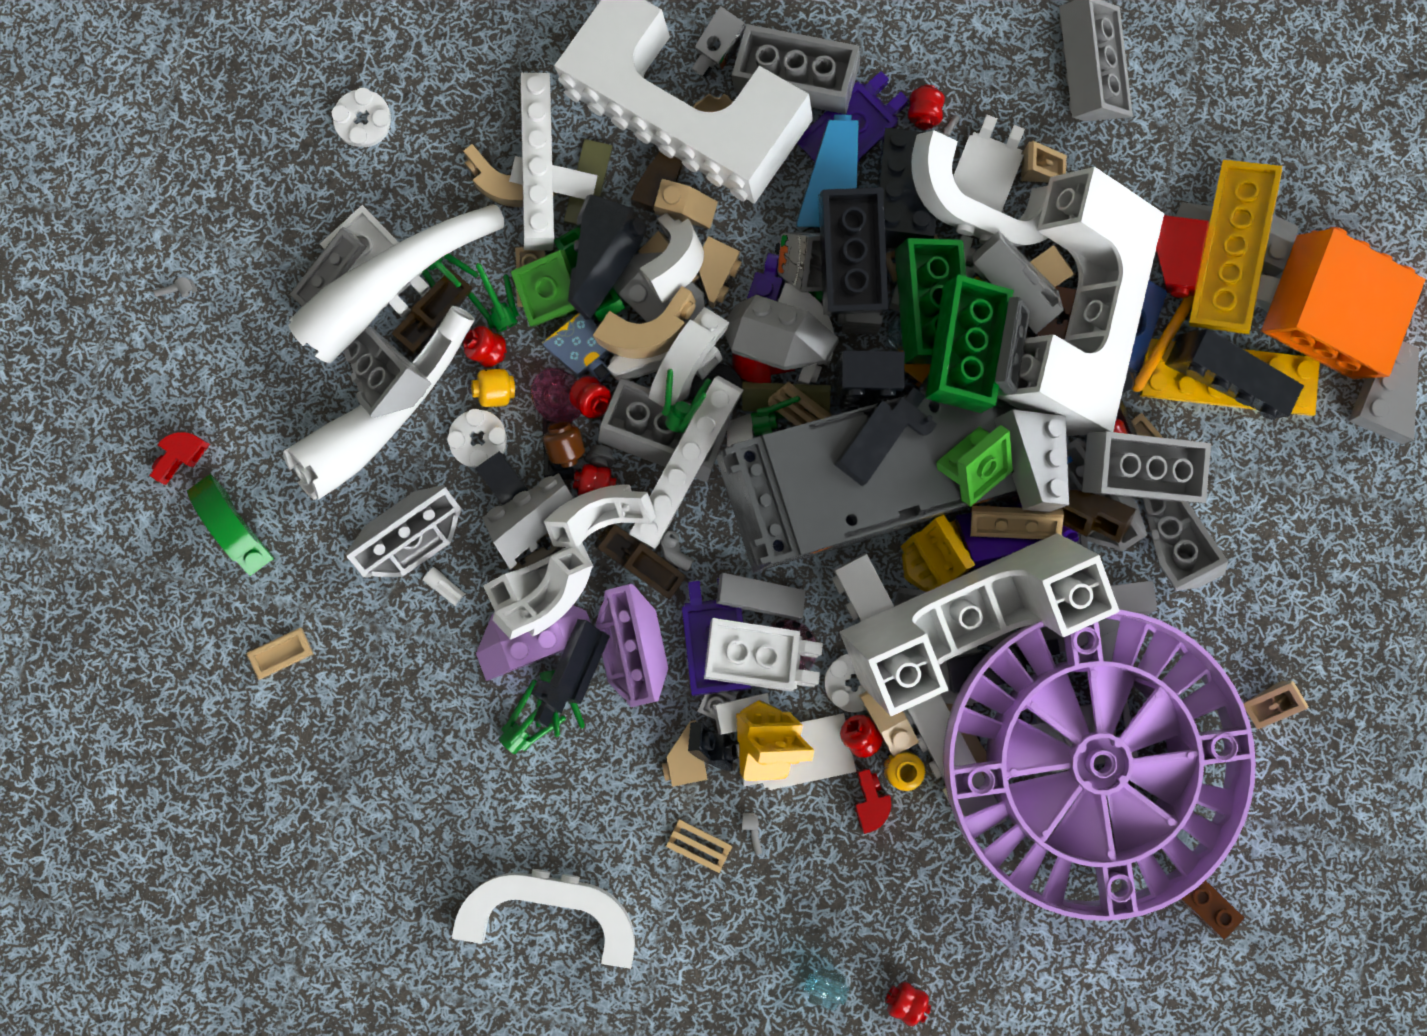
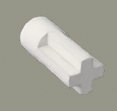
M432 567L423 578L426 584L435 589L454 606L465 595L462 590L449 581L435 567Z

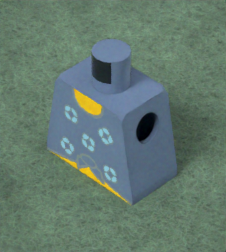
M578 313L542 342L545 350L578 378L589 371L593 377L602 382L611 374L607 368L608 366L603 362V359L610 354V351L601 347L595 340L593 334L597 330V326L592 317L585 320Z

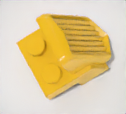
M945 515L935 518L922 531L912 535L900 546L904 552L902 555L904 578L925 592L963 576L975 566L970 553L964 547L955 520L948 522Z
M758 700L736 714L740 775L744 780L785 779L789 774L791 764H798L800 761H812L814 749L801 737L803 725L790 712H782L780 709Z

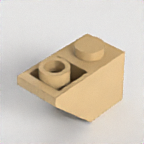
M708 236L703 246V263L697 274L700 276L699 280L707 303L710 307L714 308L716 301L723 303L729 291V287L725 286L724 283H727L730 276L736 277L742 262L738 260L740 251Z

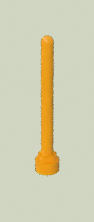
M1189 296L1182 300L1135 378L1133 391L1140 392L1143 390L1191 310L1194 296Z

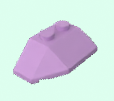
M633 584L605 590V599L600 607L596 628L610 636L602 654L608 683L619 695L627 700L626 702L630 707L657 702L668 672V664L656 610Z
M573 605L557 622L535 636L526 632L511 640L493 621L492 615L476 652L486 681L563 652L577 619L590 622L587 611Z

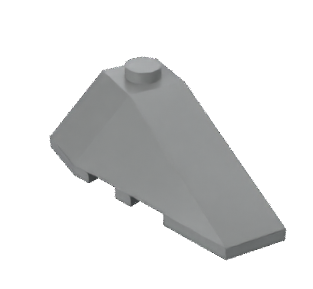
M1182 202L1175 217L1208 220L1210 223L1213 206ZM1273 215L1262 270L1263 273L1274 277L1284 271L1298 233L1297 225L1276 215Z
M371 325L344 350L346 361L351 363L353 373L350 375L352 382L357 384L359 391L356 393L357 400L369 415L374 418L414 407L432 384L419 369Z
M1142 498L1159 567L1175 591L1200 588L1225 575L1228 560L1188 502Z
M1153 581L1111 585L1119 610L1148 615L1158 610ZM1110 619L1098 621L1100 637L1118 629L1120 621ZM1048 627L1040 628L1045 640L1058 639L1060 652L1066 651L1064 637ZM1081 632L1077 637L1079 647L1088 643V636L1084 632Z

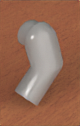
M667 531L660 541L663 558L667 562L688 572L694 559L681 553L679 535L675 531Z

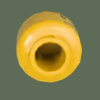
M505 369L480 370L477 380L471 381L472 397H478V401L483 407L507 406L510 399L515 398L513 375L509 376Z
M905 750L894 757L890 754L884 763L885 778L898 790H914L924 780V763L910 751Z

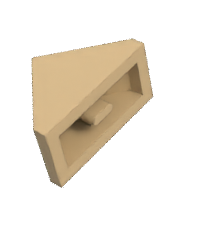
M1035 141L1028 142L1022 152L1024 156L1022 158L1021 181L1049 183L1050 177L1066 174L1067 155Z
M1280 681L1243 703L1257 730L1306 710L1309 707L1294 681Z

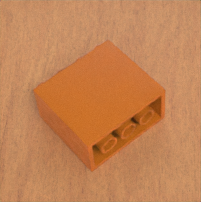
M1330 227L1326 230H1313L1311 233L1300 234L1295 239L1261 332L1349 378L1390 377L1426 279L1417 275L1415 269L1392 261V256L1371 249L1370 244L1349 237L1344 229Z

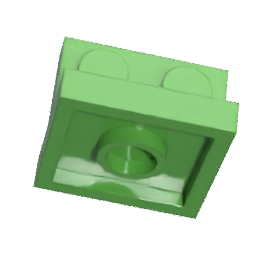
M565 250L556 251L510 271L530 327L540 325L554 318H566L577 314L576 309L568 301L572 269Z
M999 425L991 433L979 426L937 461V470L960 485L961 500L971 507L1013 471L1010 430L1002 425Z

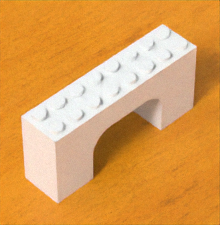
M601 0L554 65L559 76L558 80L565 89V95L575 102L580 100L586 103L587 107L596 115L602 116L604 114L611 118V122L622 130L628 128L633 131L634 135L643 143L649 144L651 142L658 146L659 151L669 158L677 157L690 171L695 173L700 171L707 175L706 178L715 186L721 187L723 185L727 187L737 199L741 201L747 199L755 204L813 120L809 94L759 66L731 105L717 112L699 111L644 79L645 72L670 38L662 9L646 0Z
M1096 167L1050 177L1037 228L1039 233L1069 251L1077 265L1078 287L1065 340L1054 334L1026 338L1016 394H1005L999 387L997 398L1021 411L1066 416L1067 436L1087 435V432H1113L1164 217L1163 212Z
M1056 533L840 631V635L861 686L890 716H893L948 691L939 666L959 654L1012 630L1040 621L1043 622L1044 626L1065 637L1120 611L1100 555Z

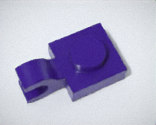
M768 253L764 274L755 272L747 299L759 295L779 301L785 283L782 278H778L779 255Z

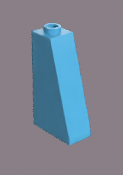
M834 115V120L827 122L796 220V227H820L818 195L822 190L857 188L859 120H852V115Z

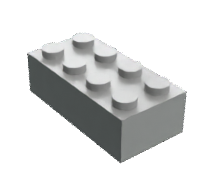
M746 24L732 72L734 92L740 93L756 69L761 66L808 93L811 108L846 114L860 66V48L858 45Z
M1107 431L1087 432L1082 492L1188 503H1206L1211 443Z

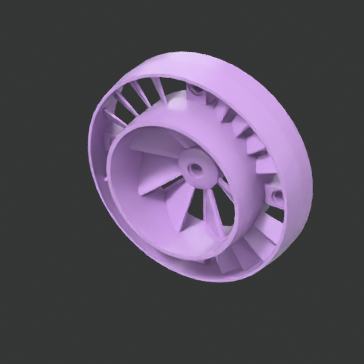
M1119 610L1120 612L1105 618L1120 621L1112 662L1103 660L1098 622L1064 637L1067 662L1058 664L1054 663L1040 628L1046 627L1042 621L1022 627L999 642L979 661L963 683L953 703L944 737L943 769L948 799L959 829L976 857L989 872L1024 899L1046 910L1084 920H1121L1146 915L1165 908L1199 887L1214 873L1236 843L1248 815L1255 784V748L1250 722L1244 704L1223 668L1202 646L1177 628L1161 620L1125 610ZM1081 632L1086 633L1088 636V644L1083 649L1077 644V637ZM1146 633L1153 634L1138 668L1133 667ZM1014 642H1016L1035 673L1032 675L1027 673L1008 648ZM1176 652L1183 656L1162 681L1158 679V676ZM988 667L1013 688L1010 694H1007L983 675ZM1068 672L1088 673L1096 732H1089L1068 677ZM1201 678L1205 684L1183 700L1178 697ZM1132 686H1134L1147 700L1118 738L1113 734ZM969 697L997 711L994 719L966 708L965 705ZM1028 708L1073 742L1072 746H1068L1019 719L1018 716L1021 711ZM1217 710L1223 729L1198 732L1193 719ZM957 732L988 738L987 762L954 766ZM1222 739L1224 749L1221 753L1217 754L1215 743ZM1166 740L1167 753L1137 758L1132 757L1131 752ZM1103 755L1105 765L1101 770L1096 771L1094 760L1097 756ZM1226 762L1223 788L1202 784L1204 765ZM1068 768L1066 772L1008 784L1009 779L1012 777ZM977 772H983L985 776V781L980 787H974L972 784V777ZM1130 780L1158 797L1156 803L1129 785L1128 781ZM995 795L998 801L997 804L969 816H963L958 799ZM1196 804L1216 811L1212 822L1193 812ZM1108 805H1109L1110 816H1111V821H1112L1114 839H1113V836H1112V830H1111V823H1110ZM1008 817L1014 826L982 850L974 839ZM1181 829L1200 842L1193 851L1176 837ZM1026 836L1034 844L1009 877L998 867ZM1161 848L1176 866V869L1168 875L1165 874L1153 855ZM1049 851L1056 855L1057 859L1043 893H1040L1029 887L1046 852ZM1136 861L1147 885L1146 888L1135 892L1132 863ZM1071 862L1096 868L1100 900L1079 901L1064 899ZM1116 879H1121V889L1116 893H1112V882Z

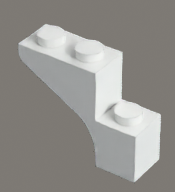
M713 346L699 366L696 374L702 380L723 360L718 348ZM667 352L645 359H632L615 354L607 368L617 381L620 378L629 381L658 371Z

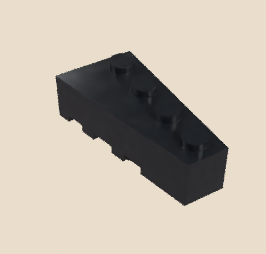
M1209 329L1179 334L1165 363L1166 366L1235 399L1237 402L1258 410L1261 416L1271 420L1289 417L1304 387L1303 384Z

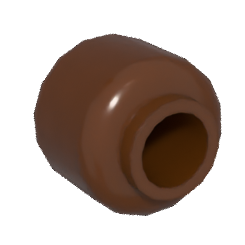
M568 421L552 424L547 428L548 431L543 436L548 460L554 464H560L563 468L576 465L578 463L577 459L585 453L580 429L575 425H571Z

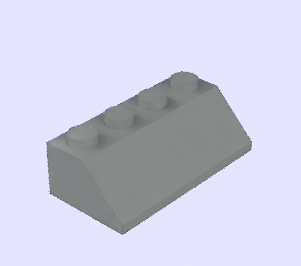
M1074 0L1059 6V25L1062 30L1064 43L1062 51L1066 60V82L1069 86V109L1072 113V118L1082 121H1097L1133 117L1120 7L1103 0Z
M620 378L600 425L598 442L666 467L684 433L674 432L666 426L665 420L667 416L662 414L663 407L649 399L650 388ZM728 418L696 474V479L708 482L731 418Z

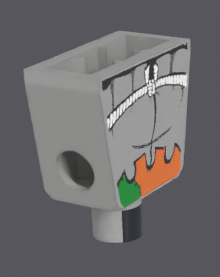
M720 6L695 45L699 58L691 69L704 79L714 66L722 70L741 44L746 28L745 23ZM719 38L721 42L720 48L716 51H711V47Z
M810 232L783 233L781 240L775 246V253L779 255L778 274L800 292L822 291L820 234Z

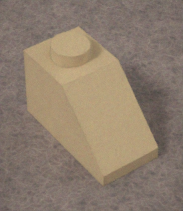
M662 179L654 204L655 215L662 216L668 213L674 220L679 219L683 222L689 219L692 225L710 229L718 201L691 186Z
M867 691L859 695L881 734L884 744L893 757L919 743L903 711L890 716Z
M696 720L688 723L667 755V763H662L665 781L671 780L672 787L708 780L705 763L688 751L690 723L696 722Z

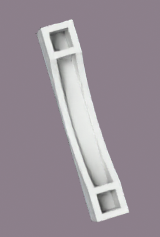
M521 73L524 250H553L554 213L550 73Z
M720 376L714 378L706 392V398L693 416L649 497L656 518L650 524L635 523L629 533L631 536L653 548L659 545L696 474L742 395L743 389Z

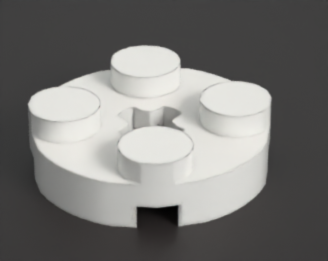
M359 88L345 94L339 99L332 110L334 128L340 138L349 145L371 147L381 142L388 134L391 123L390 109L380 95L367 88ZM359 112L365 114L367 112L369 114L367 116L368 123L365 125L361 122L356 124V114Z
M471 409L454 420L449 429L447 441L451 453L460 463L467 467L476 468L498 451L504 454L507 435L503 423L497 416L488 411ZM473 432L476 434L480 432L485 433L483 435L485 443L482 446L480 444L471 445L473 439L470 436Z
M845 654L832 662L826 671L824 678L825 692L832 703L843 711L862 712L866 708L859 695L866 692V690L860 685L857 687V691L853 692L850 686H846V680H850L851 674H856L849 655Z

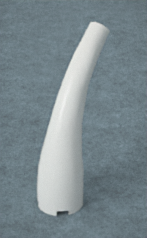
M492 204L458 215L431 226L388 248L321 289L290 319L289 329L302 346L308 343L311 347L318 350L315 357L327 363L333 362L369 326L389 301L415 276L453 250L503 229L504 218L501 210L497 205Z
M452 306L430 341L412 362L432 383L414 407L374 418L369 415L362 405H359L352 411L325 424L283 451V456L289 470L295 469L296 474L300 478V481L297 483L308 496L314 500L316 498L319 500L359 472L381 450L425 399L452 361L475 320L470 313L457 306Z

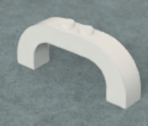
M935 130L917 134L911 161L913 181L924 206L936 218L957 228L956 232L959 234L980 238L979 242L982 244L986 243L998 231L1015 247L1036 244L1047 239L1046 236L1037 231L1048 186L1032 188L1027 208L1022 217L1017 220L965 196L958 189L952 174V161L958 141Z
M532 869V874L516 872L495 876L482 883L466 898L455 919L452 939L482 944L485 940L488 919L492 910L500 903L508 900H522L585 911L597 919L604 932L605 943L601 964L629 969L632 967L635 936L632 922L625 908L609 892L595 885L579 882L580 877L575 875L562 874L561 879L549 877V871Z

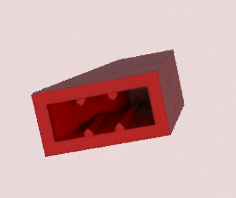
M1167 215L1163 217L1156 255L1165 289L1173 297L1188 298L1189 296H1195L1209 228L1208 220Z

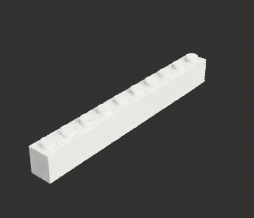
M866 553L833 569L836 576L831 579L839 594L845 592L850 601L845 606L853 621L859 619L862 622L894 607ZM941 694L903 712L910 725L914 724L919 733L916 737L919 740L918 745L923 753L928 751L933 760L928 764L936 779L942 777L945 782L943 747L950 711ZM957 732L954 766L976 763L961 732ZM982 772L975 773L972 777L973 786L980 787L983 785L985 778ZM944 788L942 791L949 802L947 790ZM993 794L958 799L964 817L997 804ZM1006 818L997 823L996 825H994L993 827L1007 821Z

